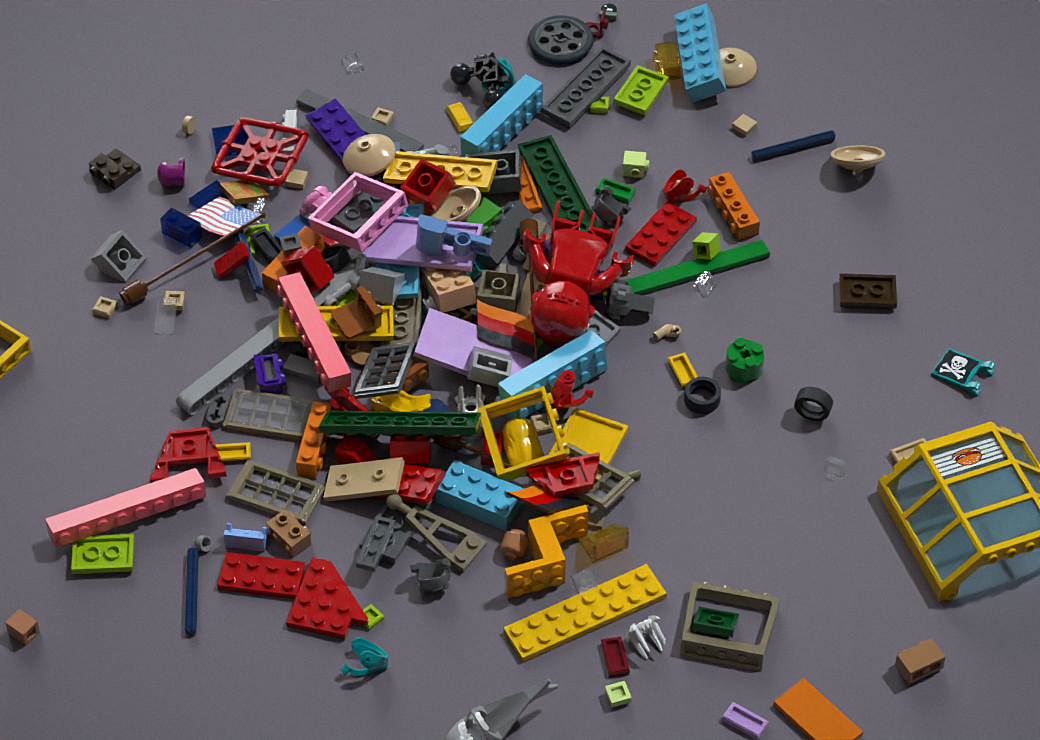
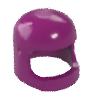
M184 157L179 158L176 165H167V161L159 164L157 176L161 185L165 187L185 185Z

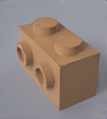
M283 510L266 522L268 535L292 558L311 546L310 530L306 526L303 527L293 514L290 515L286 510Z
M931 638L927 641H920L910 649L901 650L897 654L895 667L905 681L910 684L944 668L946 656Z

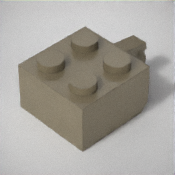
M500 263L499 271L482 270L477 299L490 306L515 313L520 290V274L508 273V264Z

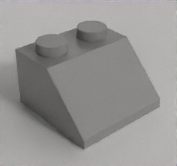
M121 230L111 234L90 260L103 273L126 282L147 256Z

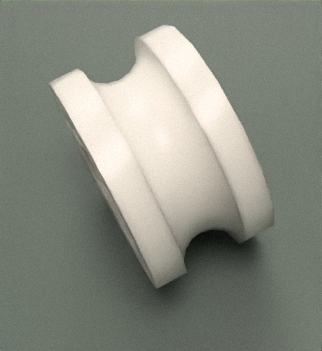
M431 295L426 300L422 299L428 311L429 308L438 310Z

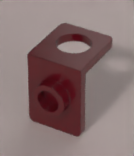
M603 10L600 23L586 22L589 27H596L598 29L597 32H592L593 37L603 38L604 31L608 29L609 20L606 19V10Z

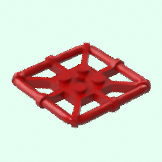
M241 117L234 125L227 139L222 142V148L213 161L211 170L214 174L240 179L245 183L254 182L278 188L287 179L294 164H297L299 161V155L307 142L309 134L306 130L280 125L278 122L272 121L271 123ZM248 125L269 129L265 138L255 136ZM241 127L248 137L245 145L233 143ZM277 131L295 135L282 141L273 140ZM297 144L292 154H281L283 148ZM228 150L240 153L237 158L221 163ZM276 161L287 163L279 177L273 170ZM240 165L248 167L243 173L229 170ZM255 169L268 171L272 179L255 176L253 173Z

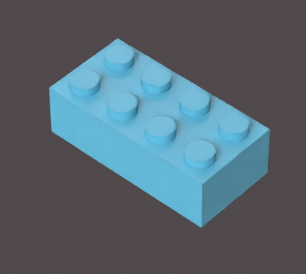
M456 460L453 461L445 473L446 476L436 491L437 503L506 532L525 504L506 494L509 491H518L524 488Z

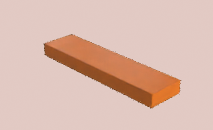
M520 156L522 162V191H517L519 200L531 213L541 212L542 205L524 157Z

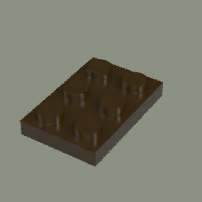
M840 273V307L896 309V275Z

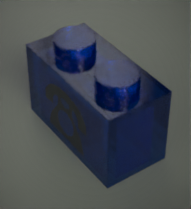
M172 207L160 218L162 234L191 249L203 237L201 222Z

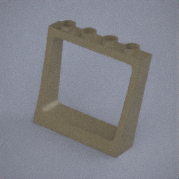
M692 582L680 656L762 671L781 598L773 597L769 593H752L748 589L735 590L727 585L719 587L711 585L709 582ZM703 598L770 611L761 643L753 645L691 633L696 599Z

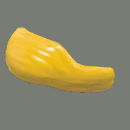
M401 390L398 394L371 397L370 404L373 411L423 412L431 407V394L411 396Z
M516 417L510 419L505 424L503 429V445L510 465L516 466L544 456L535 426L530 420Z

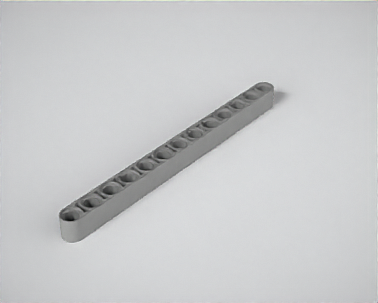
M350 262L334 274L335 277L325 286L310 292L316 305L324 306V301L328 294L334 293L345 285L349 279L360 277L361 268L358 269V266L356 267L354 263ZM279 317L182 391L176 399V404L188 414H196L208 405L214 396L222 394L255 368L254 354L258 356L271 355L288 341H279Z

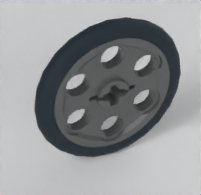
M555 15L540 20L533 26L528 36V43L532 52L540 59L555 64H567L583 58L588 54L594 42L590 27L582 20L567 15ZM563 26H569L570 28H569V29H563L562 27H563ZM553 29L552 32H546L545 30ZM575 35H581L582 37H581V38H575V37H573V36H575ZM545 40L548 41V43L541 44L540 41ZM569 47H576L577 49H576V50H570V49H568V48H569ZM557 49L560 50V52L553 53L552 50Z

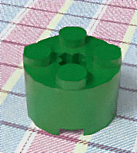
M741 337L735 339L726 352L725 370L728 372L730 379L739 383H747V381L753 379L755 381L758 380L763 372L765 355L763 346Z

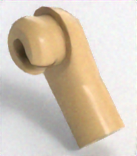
M666 324L653 332L652 335L656 341L664 336L676 338L681 334V328L678 325Z

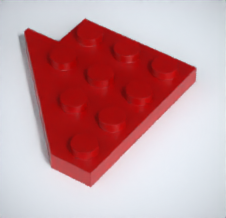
M312 557L286 621L287 627L346 639L351 623L365 625L368 624L369 619L332 562Z

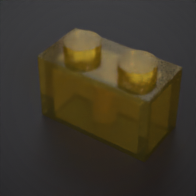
M676 42L655 44V51H652L653 62L656 61L655 72L668 76L669 80L681 79V62Z

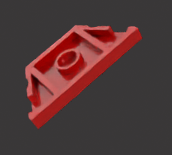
M597 452L526 468V475L553 497L591 490L594 487L600 453Z

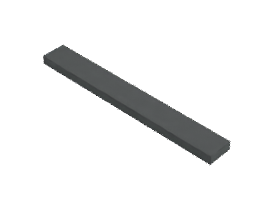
M305 89L296 99L297 104L311 111L331 101L309 89ZM342 105L366 135H385L393 142H399L400 152L423 150L424 143Z

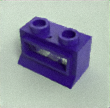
M254 354L255 370L260 392L270 394L283 393L282 385H286L285 375L280 374V371L283 370L282 359H278L277 354L265 356Z

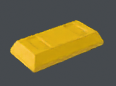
M461 102L445 108L459 133L467 131L474 124Z
M685 352L667 358L682 387H685L691 379L698 377Z
M250 442L216 445L222 462L251 459Z

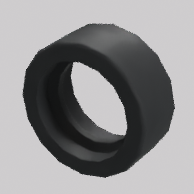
M335 244L321 251L322 257L331 267L332 273L345 267L351 260V256L343 244Z
M696 377L687 382L684 402L691 411L707 414L718 408L721 399V388L715 380L709 377ZM703 389L710 391L714 397L707 401H700L692 397L691 393Z
M813 386L801 388L794 402L796 412L812 421L827 419L833 406L831 396L826 391ZM807 401L814 402L821 407L811 405Z

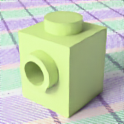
M625 151L623 176L644 178L645 171H649V160H646V152Z

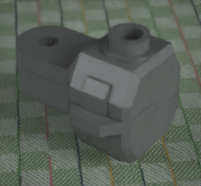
M617 279L607 291L605 313L609 315L611 320H620V317L626 316L629 311L653 314L655 298L634 294L631 286L626 285V281Z

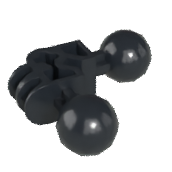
M493 52L489 56L484 53L480 58L478 55H475L473 67H469L465 63H457L450 71L451 80L458 85H464L471 80V77H477L489 87V91H487L483 98L484 106L488 110L504 95L499 91V87H503L504 83L511 81V78L504 73V68L498 64V60Z

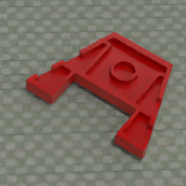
M202 427L169 431L161 450L160 459L156 461L154 473L150 475L149 480L150 483L168 478L169 466L208 462L209 478L227 477L225 467L209 428Z

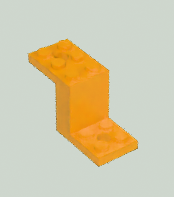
M586 505L528 520L529 546L535 561L505 568V593L507 598L518 597L525 593L537 592L543 588L565 583L566 559L559 543L588 535V509Z

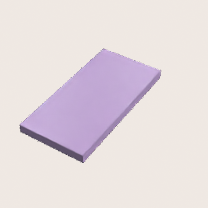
M398 216L362 253V261L460 271H472L477 254L469 252L467 256L460 257L453 252V247L448 245L444 246L440 256L419 251L416 248L419 218ZM448 221L447 223L449 228L466 231L478 236H482L484 230L483 224L457 221Z
M429 308L413 354L414 357L468 376L473 346L510 355L512 358L510 376L531 365L533 362L532 358L521 353L482 341L478 338L477 325Z

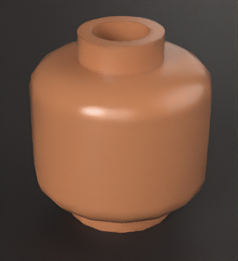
M511 529V531L504 534L500 549L507 559L516 560V558H522L526 553L529 539L526 537L525 532Z

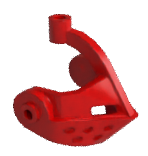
M678 169L665 183L663 192L669 203L688 201L696 198L701 192L705 193L707 187L699 184L697 190L688 195L694 186V181L692 178L687 177L684 170ZM677 180H681V181L674 187L676 181H677Z
M569 370L564 371L558 377L551 390L554 401L551 406L557 410L581 405L588 397L593 398L594 391L586 389L585 394L581 398L574 400L571 391L575 382V373Z

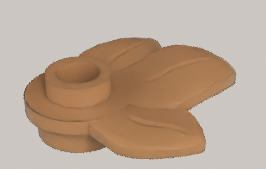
M347 341L343 346V351L346 356L352 358L354 363L365 366L372 348L376 346L371 344L372 341Z

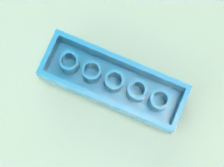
M707 3L675 14L685 88L693 103L725 92L726 86L714 16Z
M525 74L460 136L461 157H465V154L500 151L505 144L507 145L513 136L518 134L526 124L530 123L537 113L541 112V107L543 106V83Z
M592 330L586 332L499 382L500 400L542 386L545 387L547 393H550L558 377L567 370L575 373L573 390L608 369L605 341ZM540 402L507 413L506 415L510 419L516 417L525 418L545 405L544 402Z

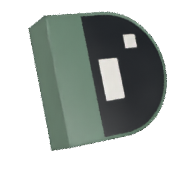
M606 3L601 6L599 18H601L603 10H606V19H617L618 8L615 4Z

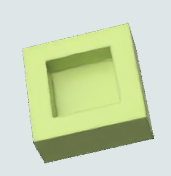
M625 681L605 686V693L611 708L631 702V695Z

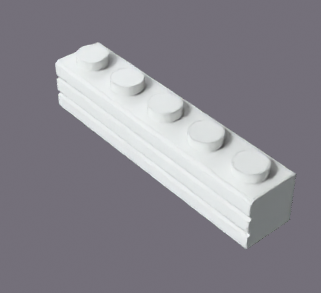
M286 110L285 114H283V121L285 122L282 125L297 128V110ZM282 132L283 139L281 141L295 135ZM295 145L283 148L281 154H292Z

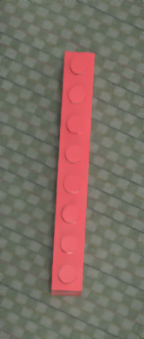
M301 273L278 277L277 294L279 297H282L283 306L285 309H288L291 322L294 321L296 333L301 335L303 346L307 347L309 359L314 361L315 371L320 373L322 385H326L329 392L351 387V371Z
M194 468L46 518L48 534L55 547L58 548L207 497L205 483L197 469Z

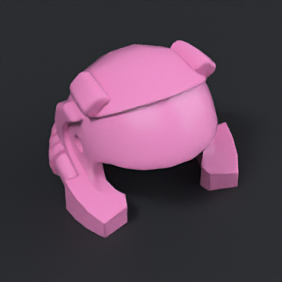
M318 186L305 198L299 210L302 217L308 212L314 213L332 195L331 192H328V188Z

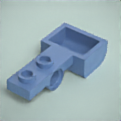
M420 214L416 236V248L419 251L440 256L444 246L448 245L452 246L453 252L460 257L467 256L469 252L489 257L492 239L447 227L448 221Z

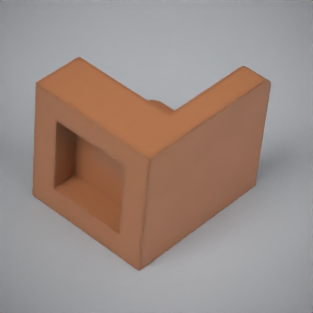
M21 609L17 610L5 622L8 634L25 646L40 633L38 621Z

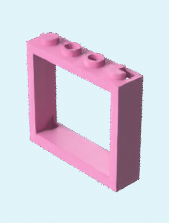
M354 172L308 217L313 232L363 252L409 205L405 192ZM359 191L387 201L355 234L327 223Z

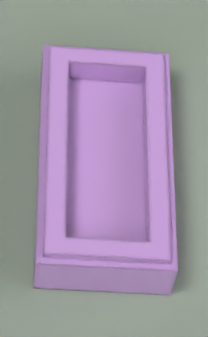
M732 702L722 716L723 722L756 740H759L769 726V721Z

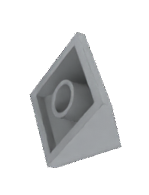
M370 267L361 270L359 287L364 286L367 292L370 291L374 302L393 306L407 275L405 273Z

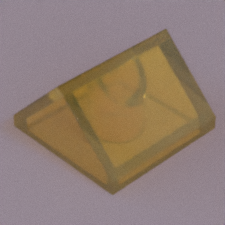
M611 524L579 538V542L591 561L595 563L629 547L628 527Z

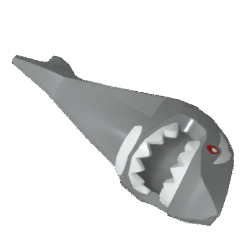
M548 678L524 691L484 706L475 707L453 726L444 740H503L526 707L536 699L556 690L558 684H550L551 680Z

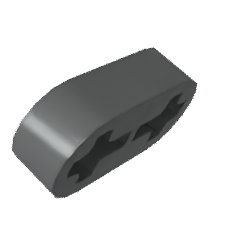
M216 395L211 401L206 419L208 426L212 429H218L223 426L229 408V399L226 395Z

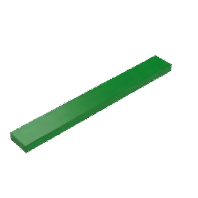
M759 240L719 252L711 260L695 259L626 279V285L631 286L634 294L642 295L770 257V251L764 241Z

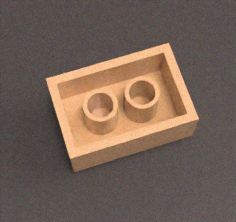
M421 267L423 285L440 312L444 313L476 303L474 283L466 271Z

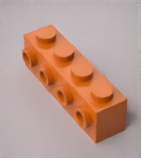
M730 172L709 177L708 194L714 198L715 205L718 209L720 208L723 219L729 223L732 234H735L738 240L758 235L760 221Z
M317 401L312 403L296 460L297 476L317 479L319 469H322L323 454H326L327 439H330L331 435L320 433L319 425L326 411H333L329 403Z

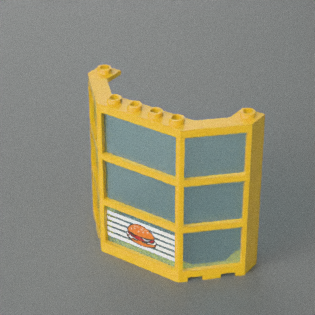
M987 422L920 443L914 448L915 452L909 458L903 457L893 466L895 469L888 476L883 475L878 480L877 492L939 602L951 600L958 596L960 584L981 566L992 565L999 560L1010 559L1024 552L1029 553L1040 547V464L1023 436L1019 433L1014 434L1010 429L1003 426L998 427L993 422Z

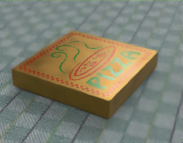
M242 180L220 183L219 189L234 205L268 200V193L258 183H245Z

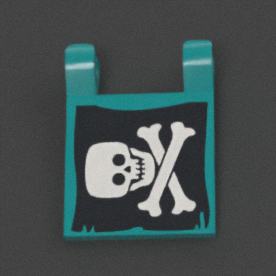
M948 348L931 372V375L964 388L974 396H978L981 384L972 381L979 369L986 375H993L995 364L991 361H981Z

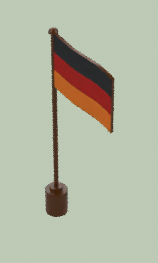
M527 218L519 223L520 243L522 246L523 236L527 228L532 233V237L539 238L538 222L535 219ZM528 254L530 293L532 298V295L534 293V279L530 255ZM478 299L476 300L479 339L491 345L521 353L532 358L533 362L540 359L537 351V333L530 319L511 311L490 306Z
M434 434L433 443L453 452L461 450L463 447L493 461L492 456L464 444L465 440L462 435L446 437L442 434ZM503 461L505 467H513L512 465ZM539 485L506 493L546 513H557L583 505L594 506L575 494L553 497Z

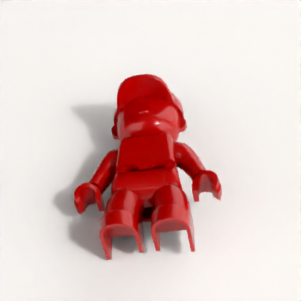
M557 201L550 230V264L542 250L546 234L542 233L541 238L537 239L531 236L532 233L527 228L523 236V249L530 255L533 273L538 281L546 284L540 292H534L532 295L530 320L538 338L542 339L543 343L557 348L564 346L586 332L590 319L594 316L595 312L594 306L590 305L589 296H598L606 292L619 277L629 275L634 264V255L628 257L627 260H620L617 258L618 252H614L611 266L598 274L604 260L612 251L621 216H618L615 230L610 231L593 226L596 213H593L587 233L580 231L584 210H581L578 222L557 217L560 201Z

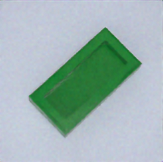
M604 177L595 190V193L600 195V190L607 185L613 190L612 197L616 201L626 203L627 205H629L636 194V188Z

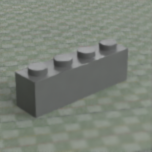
M520 200L507 203L503 208V213L495 218L494 225L485 231V237L492 239L490 255L488 257L477 253L476 257L486 268L497 265L520 235L519 223L523 219H532L534 216Z

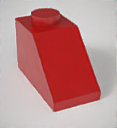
M345 434L336 447L337 462L341 464L379 460L363 441Z

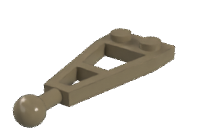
M391 494L387 497V506L392 510L398 509L406 514L405 521L442 558H448L451 565L462 573L487 544V541L462 526L418 506H414L411 509L402 503V499L398 494ZM415 517H421L433 524L426 530ZM440 527L464 537L463 541L452 553L433 536Z

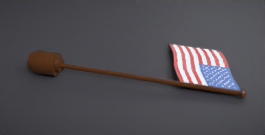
M218 197L184 217L182 221L195 224L205 231L222 238L147 283L144 281L140 282L137 279L125 286L119 292L122 301L128 305L147 296V286L257 220L265 218L266 214L245 209L240 205H234L228 199Z

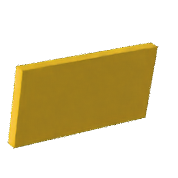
M574 408L563 428L565 436L561 437L563 443H570L589 454L599 452L600 460L610 465L628 432V426ZM556 442L549 454L554 453L558 449ZM570 453L567 455L568 459L576 457ZM598 469L596 479H602L605 472ZM533 481V483H532L531 486L538 485V484Z

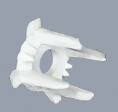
M477 385L476 397L467 396L464 398L463 387H459L458 396L454 398L458 404L457 412H478L477 408L484 406L483 401L486 396L482 394L479 385ZM474 405L476 406V409L474 411H468L466 410V406Z
M648 616L647 620L637 625L635 623L632 624L630 631L626 635V643L631 641L644 659H648L644 649L650 653L643 638L645 634L650 635L661 652L663 649L659 640L663 646L666 644L665 638L656 620L660 619L658 616Z

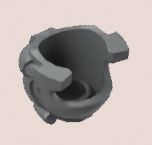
M605 185L600 190V195L594 200V205L591 206V209L600 220L605 221L607 225H612V221L615 222L620 215H627L631 208L626 203L621 204L616 201L611 195L613 190Z
M448 558L436 560V562L415 563L410 565L411 572L417 574L418 585L421 586L419 591L421 593L426 591L438 592L443 588L447 589L450 585L448 581L451 579L449 569L451 562Z

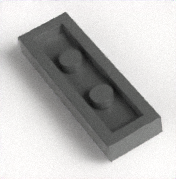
M380 516L375 517L357 558V568L372 572L376 571L395 528V520Z

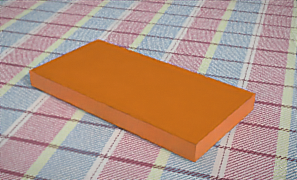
M805 678L801 679L774 701L773 705L811 740H858L863 736V731Z

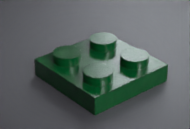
M699 607L693 621L692 630L700 634L710 633L721 638H733L739 614Z

